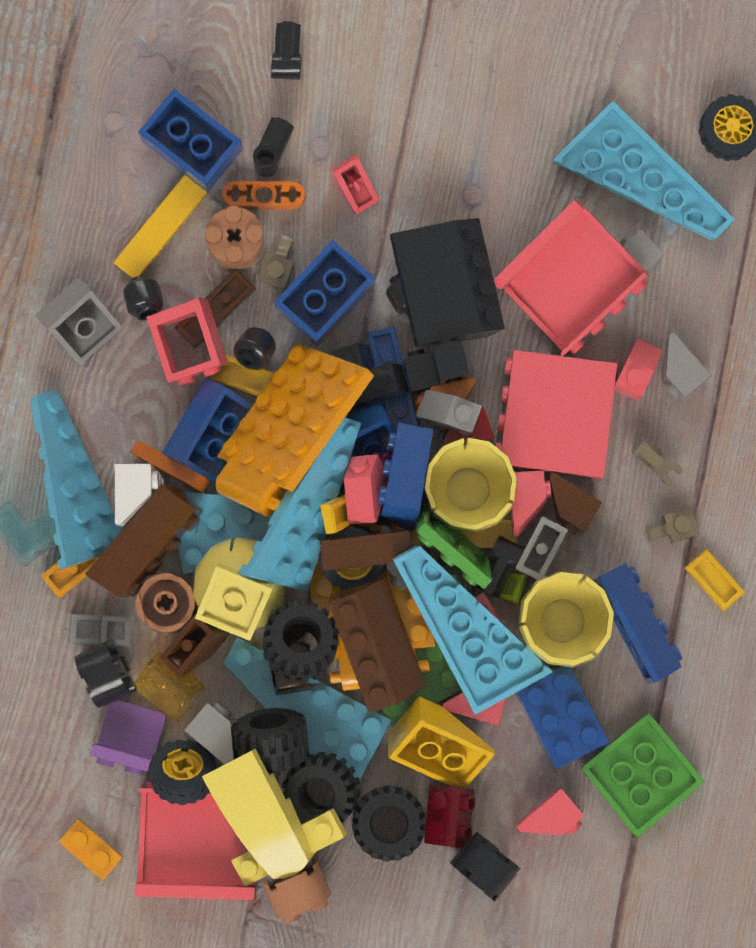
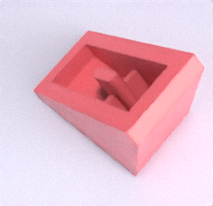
M357 155L331 170L333 182L355 215L379 201Z

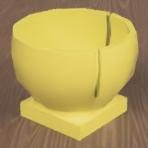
M464 438L442 446L429 461L423 494L430 512H434L432 515L447 527L454 530L476 533L499 524L512 509V504L515 503L518 480L509 457L491 442L467 438L464 445Z
M236 537L235 540L230 538L213 545L195 567L193 596L199 608L195 619L250 641L255 629L265 626L270 615H275L276 609L283 606L286 586L238 574L242 565H248L255 552L252 551V548L257 540Z
M556 572L537 580L521 600L518 624L522 625L519 627L527 648L547 664L567 667L583 664L595 658L594 655L598 656L611 639L614 611L605 590L588 576L582 579L583 574Z

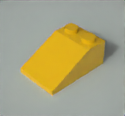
M420 696L387 734L389 759L452 787L466 788L495 755V750L444 707Z

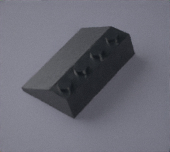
M479 218L453 220L390 234L415 347L437 344V341L446 338H453L454 341L487 338L505 329Z

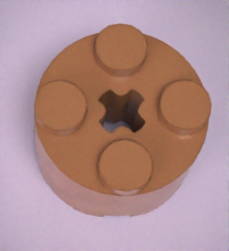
M229 206L213 215L207 224L205 231L206 244L211 257L221 267L230 270H242L254 265L261 257L264 248L263 230L257 217L250 211L237 206ZM232 235L238 236V235H239L241 241H240V242H237V241L233 240V241L231 242V241H230V236H232Z
M161 573L150 577L142 585L136 597V610L140 619L149 628L161 633H176L181 631L196 614L197 603L193 596V588L187 581L174 574ZM165 596L170 600H174V604L170 605L169 611L160 607V603L164 602Z
M311 859L312 865H306L303 870L294 876L276 879L271 883L268 879L263 882V887L276 917L283 919L285 924L298 920L301 917V913L311 909L312 912H316L329 905L327 898L330 897L331 891L316 859Z

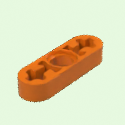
M231 181L225 185L222 192L224 202L228 207L237 206L244 209L296 210L303 206L306 199L303 186L292 181ZM235 188L239 189L241 194H248L247 188H252L251 197L253 202H248V196H240L238 201L234 202L228 194H232ZM262 188L269 189L273 194L271 200L266 203L259 202L256 198V193ZM276 188H281V195H288L291 189H295L296 194L301 196L296 197L295 202H290L289 197H280L281 203H276Z
M139 440L136 441L130 451L134 456L148 464H152L155 468L200 493L205 491L210 482L204 476Z

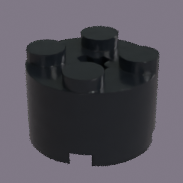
M114 638L80 652V654L74 657L81 679L84 678L88 686L86 690L97 708L111 704L137 691L130 675L127 676V673L131 671L129 663L124 655L118 656L120 651Z
M478 832L468 839L449 862L494 902L521 869Z

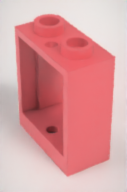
M197 298L146 317L168 383H178L179 387L195 382V376L204 373L205 377H210L221 373L220 367L229 365L208 299ZM197 315L211 360L178 372L164 327Z

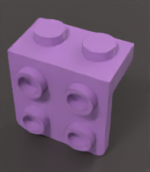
M120 700L109 704L98 743L93 744L90 756L97 757L96 763L108 767H113L114 763L125 765L124 771L142 775L143 771H150V762H152L153 754L157 752L166 721L165 714Z

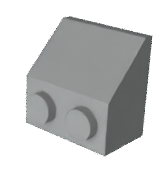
M79 278L74 280L35 315L79 365H82L123 328L96 295Z
M216 702L215 705L207 703L184 731L221 762L226 764L235 759L232 735L234 721L229 718L232 712L220 702Z

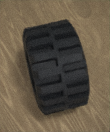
M299 600V605H294L293 601L287 602L285 609L282 606L278 607L275 615L271 614L268 618L262 643V649H264L263 656L265 661L269 660L268 666L272 671L278 669L277 675L281 678L284 675H288L291 682H295L296 678H301V683L308 682L309 676H312L315 680L320 677L321 671L326 673L330 663L334 661L339 643V630L335 628V619L333 617L328 618L329 611L325 608L321 611L318 610L317 603L312 602L311 606L306 605V600ZM303 630L310 633L316 639L318 646L310 652L298 653L287 647L283 637L291 631Z
M283 708L257 710L238 718L232 725L235 759L256 748L268 773L280 772L296 767L309 756L306 719L303 714L295 710Z
M318 752L316 755L312 753L307 756L304 762L293 767L286 774L287 778L283 781L281 787L285 791L282 793L285 799L290 797L301 824L334 808L341 823H343L358 804L357 799L361 793V789H357L360 780L359 777L354 778L353 773L356 771L354 767L348 768L345 765L347 763L345 758L342 757L340 760H337V754L330 753L328 756L325 755V752ZM320 777L332 785L335 791V803L333 805L322 806L310 798L307 791L309 778Z
M388 785L372 789L361 798L354 810L352 830L356 842L370 857L384 862L399 861L413 854V851L421 845L426 832V817L422 805L412 793L401 787ZM383 806H395L406 817V830L396 840H382L373 832L371 825L372 817Z

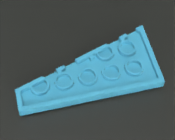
M614 101L586 126L552 161V163L713 242L735 220Z
M58 390L35 395L30 399L35 431L40 434L42 447L38 450L40 459L44 460L46 472L43 474L50 517L55 521L57 533L53 536L55 545H58L60 549L61 559L58 560L59 570L100 557L122 529L115 524L114 511Z
M348 418L343 419L294 491L290 492L287 490L268 522L269 530L261 542L257 540L252 548V551L255 552L248 565H242L238 574L308 592L321 551L320 540H324L326 535L320 505L337 498L359 432L360 422Z
M183 491L203 510L199 516L201 520L198 525L190 532L186 531L180 538L182 542L178 549L183 574L195 573L197 564L215 544L230 538L235 540L236 537L261 542L269 530L268 522L272 515L265 517L222 495Z
M419 545L392 558L475 715L553 672Z
M237 637L224 661L226 667L266 709L283 708L295 710L304 715L309 755L325 752V755L328 756L330 753L337 754V760L343 757L347 760L345 765L348 768L354 767L356 771L353 773L354 778L359 777L360 780L391 719L376 711L369 713L365 705L316 679L314 680L310 676L308 682L303 683L322 685L320 689L276 695L268 666L269 662L268 660L265 661L263 656L264 651Z

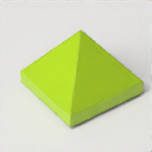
M511 572L498 599L518 604L525 593L527 576Z

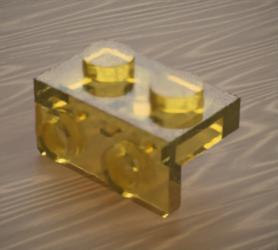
M158 652L147 663L135 681L137 692L175 721L179 722L205 686L191 673L178 677L159 658L162 653Z

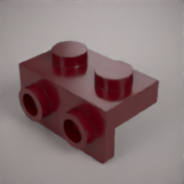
M430 784L424 837L425 844L453 848L463 847L473 834L471 820L476 804L474 789Z

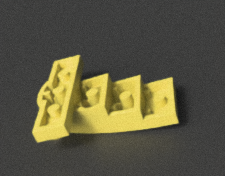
M256 748L202 776L221 812L248 850L231 860L244 887L268 875L272 879H284L294 876L304 869L316 851L348 835L334 808L301 824L290 797L285 799L274 774H268Z

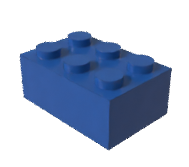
M176 89L171 91L138 131L139 137L145 145L194 181L207 193L243 151L242 142L239 138Z
M332 240L274 302V306L284 318L318 347L375 286V277Z
M567 666L557 667L549 675L515 693L553 769H558L609 743L571 667Z

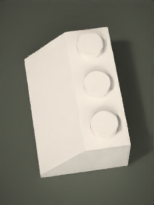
M115 464V524L121 529L125 528L161 485H165L164 478H162V475L152 464Z

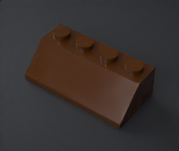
M161 485L85 574L119 598L136 596L145 578L149 574H155L163 564L161 560L167 553L171 554L179 547L182 542L180 538L186 531L190 532L198 525L201 520L199 516L203 510L180 488Z
M387 576L330 595L328 603L369 713L395 705L426 687Z

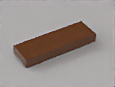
M238 269L232 271L204 298L208 299L217 328L256 291V287ZM197 315L182 320L174 327L194 349L205 340Z
M409 529L320 540L323 571L394 563L392 558L411 549Z

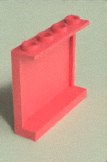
M573 200L494 278V283L499 290L504 289L562 351L560 353L562 356L569 353L574 356L586 345L583 341L590 333L595 336L606 325L603 320L610 313L614 316L617 315L627 305L624 300L632 292L636 296L648 285L646 279L650 274L580 200Z
M514 350L512 358L506 357L504 374L509 375L508 386L503 385L501 403H506L505 414H499L497 431H502L501 443L496 442L495 447L509 457L512 467L585 476L591 480L601 481L604 478L617 363Z
M147 782V787L139 788L141 803L137 883L135 884V896L255 899L256 882L244 887L231 862L232 859L248 850L228 823L211 793H208L206 798L200 799L196 803L179 805L177 803H168L167 800L159 798V795L153 791L151 782Z

